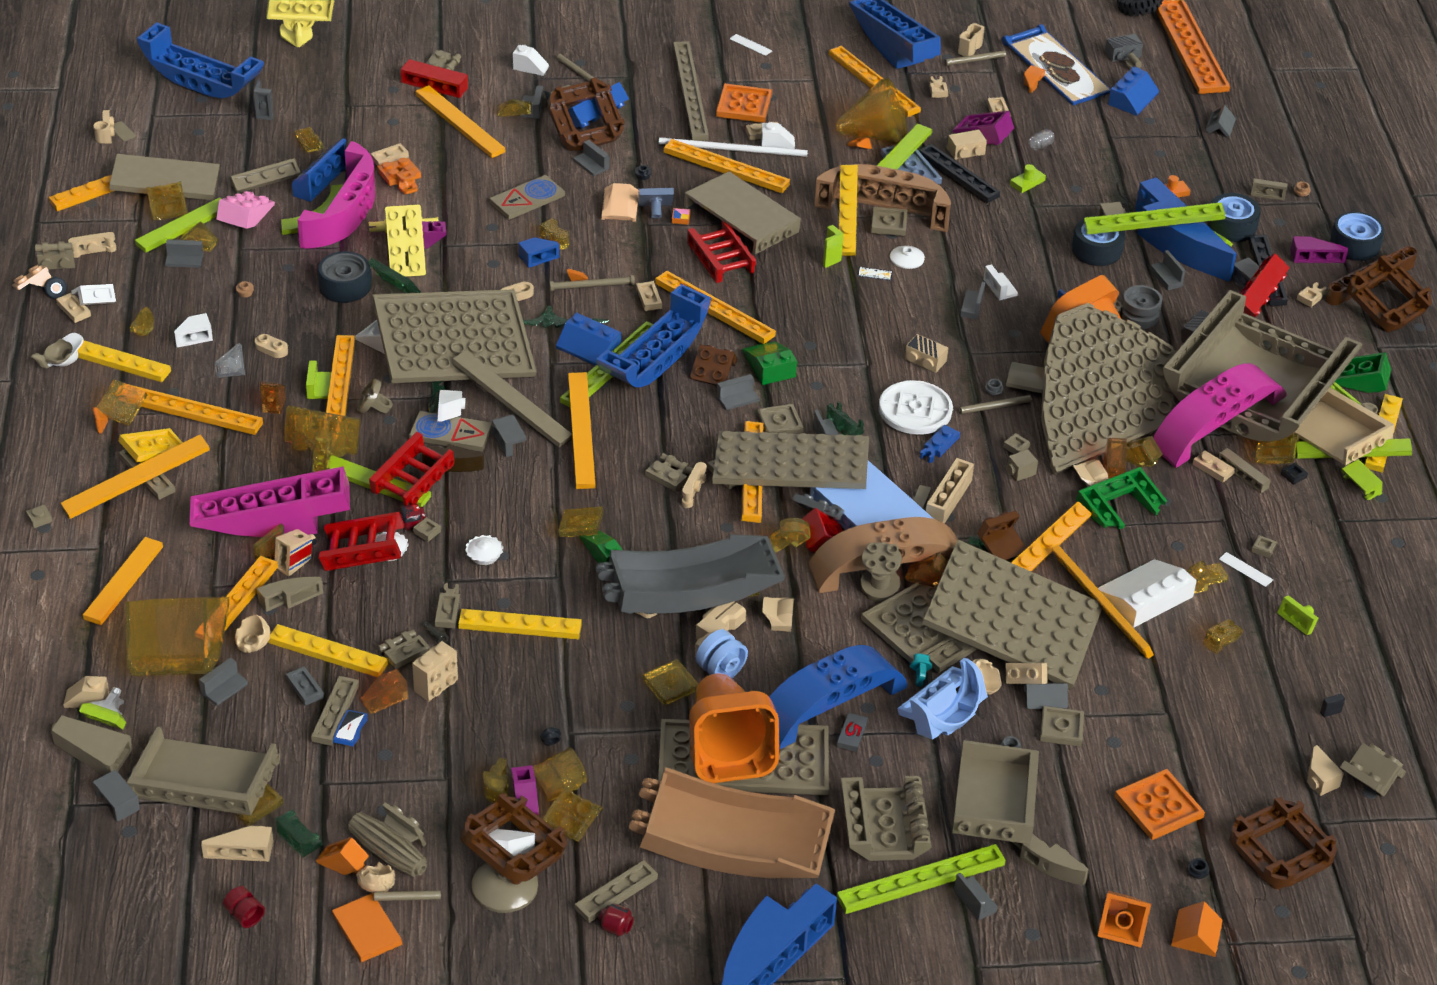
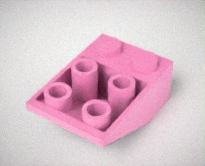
M244 191V193L235 194L234 196H227L219 200L216 220L246 229L251 228L259 223L274 206L275 202L269 200L266 196H254V193Z

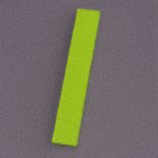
M917 124L877 166L898 169L932 134V129Z
M219 197L136 239L135 245L147 253L165 244L167 240H172L216 218L221 198Z
M1410 438L1388 439L1381 447H1375L1370 453L1362 457L1411 456ZM1306 441L1296 442L1297 459L1332 458Z
M334 455L322 466V471L344 467L348 481L370 489L369 478L376 472ZM395 478L390 481V483L407 492L413 486ZM382 489L379 492L403 501L402 497L387 489ZM428 491L418 500L417 504L419 507H423L431 498V492Z

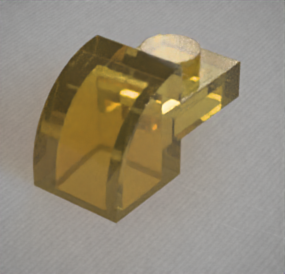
M799 518L781 520L779 522L780 529L770 535V543L775 553L789 544L797 547L811 538L810 525Z
M1200 561L1187 569V572L1197 580L1194 593L1208 591L1209 585L1227 582L1228 575L1221 563L1206 565L1204 561Z
M499 757L496 765H492L490 772H483V792L491 803H495L500 794L505 793L507 796L509 791V778L506 776L507 759Z

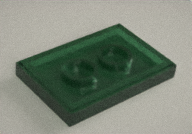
M373 258L369 260V265L381 279L406 293H422L409 278Z

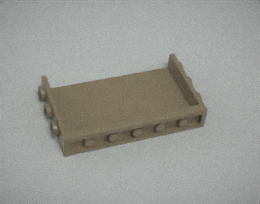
M731 172L720 175L685 192V208L696 203L754 241V254L799 232L800 217Z
M157 727L153 735L149 737L145 750L141 752L138 763L133 767L127 784L140 799L252 815L259 798L264 794L267 782L272 778L275 766H278L280 762V754L277 751L276 744L271 743L265 754L164 739L161 727Z
M964 740L952 833L1031 844L1039 751Z

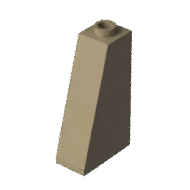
M61 716L51 728L54 745L103 776L115 769L118 772L133 750L130 735L66 716Z

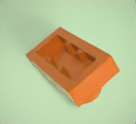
M1175 175L1169 176L1168 184H1164L1178 198L1190 196L1191 190L1184 181H1178L1179 178Z

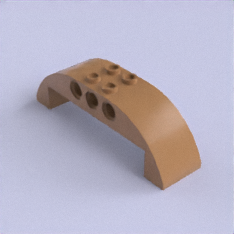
M850 164L858 165L857 202L885 208L906 209L911 213L931 216L930 229L943 232L948 231L951 201L946 191L936 182L912 172L876 165ZM841 166L830 169L817 177L814 207L831 210L835 198L840 199Z
M907 517L868 523L847 529L829 539L815 552L808 563V567L819 593L838 590L840 573L866 569L862 563V555L869 543L884 542L897 545L901 553V564L944 557L946 563H948L958 539L952 529L946 524L927 517Z

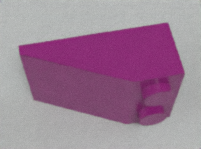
M1008 110L966 115L952 130L956 134L980 130L987 140L986 144L998 145L1014 129V125Z

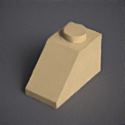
M85 676L67 689L63 704L64 708H81L84 703L105 700L109 695L107 677Z
M1316 745L1313 748L1310 759L1307 783L1321 796L1339 788L1344 773Z

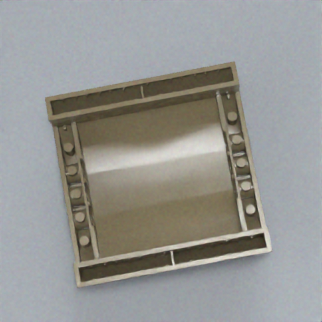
M1229 290L1163 367L1165 379L1175 397L1181 402L1190 393L1226 370L1240 364H1254L1283 387L1287 397L1274 405L1263 398L1220 427L1257 441H1276L1286 438L1299 428L1361 349L1363 343L1345 337L1336 350L1330 349L1244 314L1246 296Z

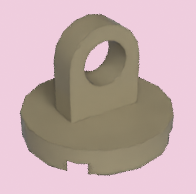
M374 378L366 385L362 391L364 397L362 400L359 399L356 405L358 412L364 414L370 407L383 413L390 411L393 406L391 400L379 393L381 381Z

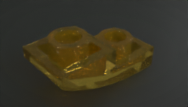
M311 127L295 131L297 140L306 152L324 148L318 134L315 135Z

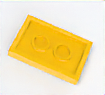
M170 428L122 434L118 440L136 462H145L183 443Z

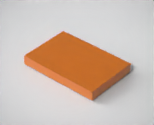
M373 893L332 910L333 917L361 963L402 945L401 937L378 901H373Z

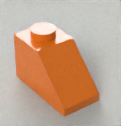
M350 837L327 845L315 861L331 870L347 875L353 872L358 873L365 866L364 862L369 855Z

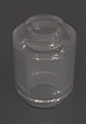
M1044 129L1032 135L1029 140L1030 146L1034 150H1041L1053 144L1054 134L1049 129Z

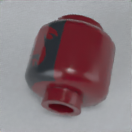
M416 503L399 508V513L404 522L403 529L406 531L413 530L414 526L425 519L423 507H419Z
M616 903L611 904L608 908H603L599 916V920L602 921V929L616 936L628 934L634 923L632 912L628 908Z

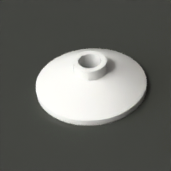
M899 246L890 253L891 262L904 269H913L921 266L925 258L921 250L912 246Z

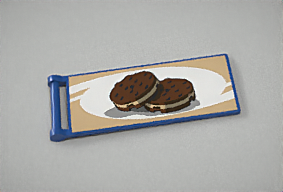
M1043 24L1027 31L1002 37L1003 45L1009 46L1029 66L1033 65L1046 70L1043 79L1071 105L1110 93L1111 89L1048 33Z

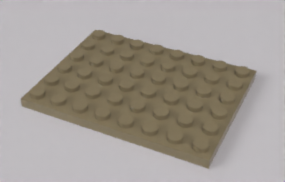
M515 289L373 295L372 301L391 383L472 380L471 377L452 363L453 358L465 350L501 378L536 376L537 371Z
M957 540L922 624L1009 663H1047V679L1055 683H1067L1068 689L1072 690L1103 606L1093 598Z

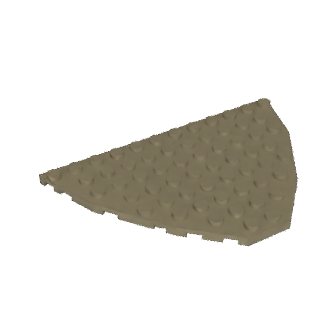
M1090 303L1063 312L1056 317L1044 359L1041 421L1050 458V467L1054 475L1072 468L1073 465L1086 462L1156 432L1168 414L1180 403L1169 388L1163 372V367L1177 352L1173 349V346L1151 332L1147 333L1140 329L1141 326L1135 322L1125 321L1109 311L1096 309Z

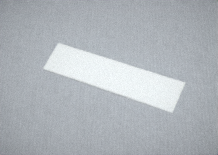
M735 34L730 38L765 56L772 52V50L740 35Z
M1227 552L1219 558V560L1265 587L1273 581L1270 577Z

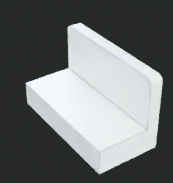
M992 264L985 266L984 281L999 300L1018 295L1017 290L1003 273H998Z
M113 284L85 285L71 291L72 295H79L80 305L116 302Z

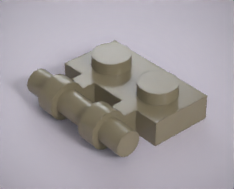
M436 50L426 64L454 71V67L460 63L461 55L456 54L451 57V53Z
M59 241V243L48 244V242L35 244L38 266L42 265L47 267V269L75 268L72 242L65 243L64 241Z
M663 453L660 460L664 461V463L656 460L645 470V476L676 492L686 483L687 476L685 474L690 475L693 468L686 462L682 463L676 460L675 456Z
M413 629L408 632L403 631L393 639L388 638L383 641V644L377 646L380 653L384 652L385 658H388V662L394 669H398L416 660L430 650V646L420 635L416 636V632Z

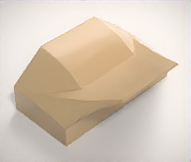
M1094 459L1073 465L1087 487L1108 479L1107 472L1099 460Z
M763 598L762 613L769 619L771 630L791 632L794 598Z

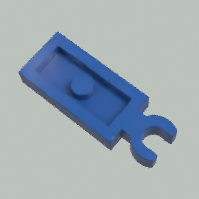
M944 425L925 443L924 449L920 453V459L928 456V463H932L935 455L941 457L960 438V432Z

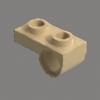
M103 110V121L94 123L93 127L96 142L107 144L112 143V136H115L114 117H110L109 110Z
M1006 663V684H1047V663Z

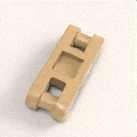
M113 232L73 237L68 240V243L72 242L74 258L80 257L83 254L102 251L114 252L117 249Z
M704 462L696 463L682 489V506L685 508L693 506V497L696 491L699 492L701 484L706 481L705 472L707 465Z

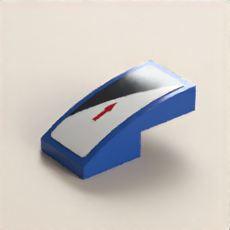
M347 710L336 730L333 743L354 746L360 738V730L367 722L368 714Z

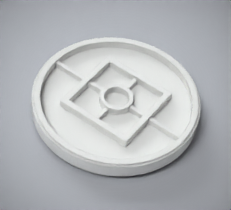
M903 381L893 384L884 390L879 399V413L882 419L892 428L904 433H933L947 425L952 417L953 404L948 394L941 388L923 381Z

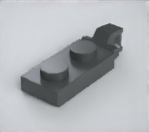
M795 493L793 501L799 506L810 511L816 507L826 515L839 521L845 511L836 504L829 506V503L821 499L817 502L812 496L805 493L803 496Z

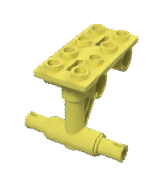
M420 205L386 207V219L384 221L369 222V226H376V228H369V233L384 231L387 233L390 276L426 275L422 221L434 222L438 221V217L422 218Z

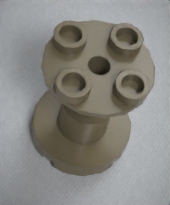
M872 542L867 545L863 552L862 563L867 571L861 578V591L871 601L883 602L896 595L900 590V578L895 571L900 567L902 558L897 545Z

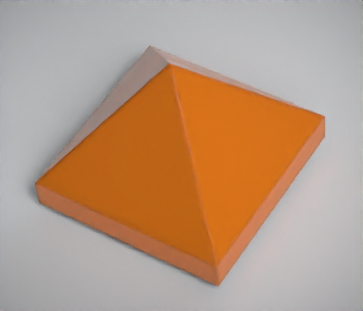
M567 269L571 281L588 280L584 273Z

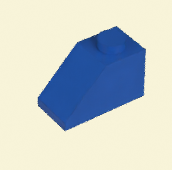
M531 238L518 243L519 257L528 268L559 258V243L556 241Z

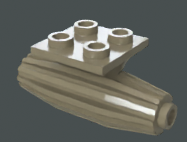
M386 802L382 805L387 813L384 823L363 812L356 813L352 817L348 829L365 848L390 866L410 876L415 877L425 872L427 868L426 858L411 843L416 841L423 847L426 845L423 838L424 833L418 828L419 823L413 817L409 816L407 818L396 805L390 806Z

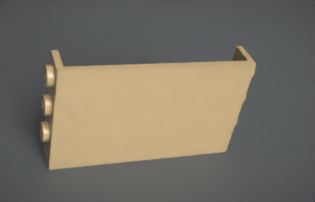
M1329 388L1299 428L1292 434L1342 464L1348 465L1370 453L1375 447H1381L1386 440L1393 439L1394 424L1336 390Z

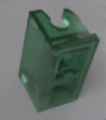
M837 401L836 408H834L832 403L827 405L826 419L831 418L839 432L843 435L854 436L864 433V422L859 419L858 423H856L842 411V404Z
M291 810L282 816L276 817L277 832L304 858L321 847L323 841L318 839L320 837L318 833L313 834L304 826L297 816L289 820L290 817L296 814L294 810Z

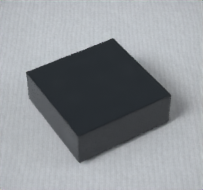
M1296 462L1281 469V475L1293 485L1306 479L1308 476V472Z
M1342 693L1324 698L1320 711L1323 717L1342 712L1345 701Z

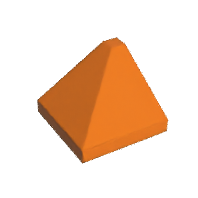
M868 137L857 138L847 144L849 147L872 148Z
M94 407V421L100 434L107 425L108 418L97 407Z

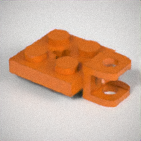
M400 158L397 161L384 162L382 165L377 166V172L389 186L398 184V189L403 194L418 191L415 180L421 178V172L409 158Z

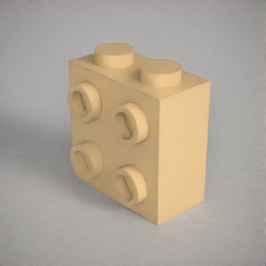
M443 641L431 647L428 652L418 657L412 663L414 692L428 702L434 697L439 696L443 690L458 680L457 651Z

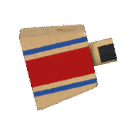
M299 529L276 537L274 561L278 562L277 570L289 577L311 559L312 546L317 543L316 537L313 534L307 535Z

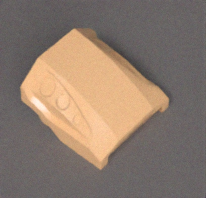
M613 183L607 186L604 190L602 220L615 219L636 222L639 190L631 184Z

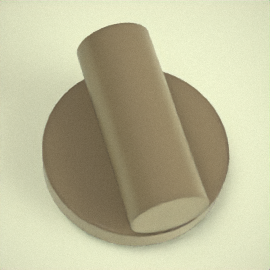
M1129 53L1126 66L1129 69L1132 67L1141 68L1142 62L1133 53Z

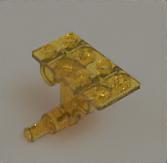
M288 406L286 408L284 441L292 443V448L296 450L310 448L313 451V472L330 469L332 455L342 457L346 453L353 455L358 453L360 419Z

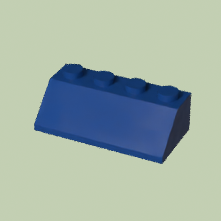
M620 82L611 86V94L617 109L624 106V102L629 99ZM595 99L583 101L568 109L575 128L580 127L582 129L589 125L588 121L592 120V122H595L601 118Z
M342 138L330 146L293 180V196L311 202L346 169V139Z

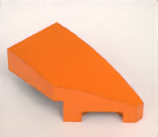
M1033 65L1024 73L1023 84L1028 86L1030 93L1037 88L1038 82L1045 76L1046 71Z

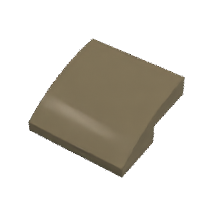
M1012 362L1006 387L1042 393L1044 367Z

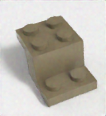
M1362 743L1350 763L1344 760L1340 766L1349 775L1382 796H1385L1397 776L1402 779L1406 774V771L1402 768L1403 764L1389 754L1385 757L1386 753L1372 743L1369 746Z

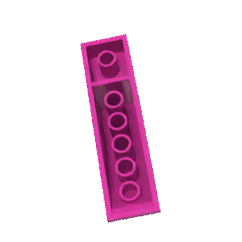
M338 467L191 496L190 526L227 534L253 537H278L296 529L301 530L307 535L318 534V516L350 510L349 481L344 467Z

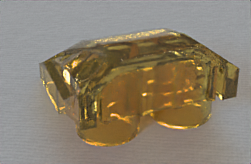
M181 181L164 186L146 187L153 221L183 216L188 213Z
M1292 433L1288 437L1276 441H1259L1256 463L1286 464L1294 462L1296 445L1299 440L1298 433Z
M569 747L533 767L535 778L544 790L548 802L568 795L572 790L578 789L581 784L587 782V775L582 762L575 751Z
M565 788L552 803L542 820L554 829L561 826L566 831L565 836L579 842L603 808Z

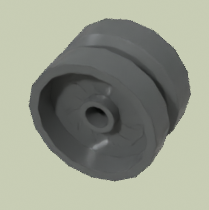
M1145 285L1129 287L1123 296L1120 313L1121 319L1135 322L1141 326L1140 329L1155 326L1160 316L1162 295L1156 289Z

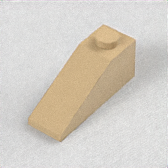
M248 826L203 840L201 843L203 858L269 861L273 845L272 827Z

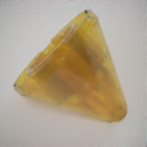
M889 78L879 80L838 118V122H836L838 132L844 135L899 143L908 134L903 105L895 95L898 92L893 82Z

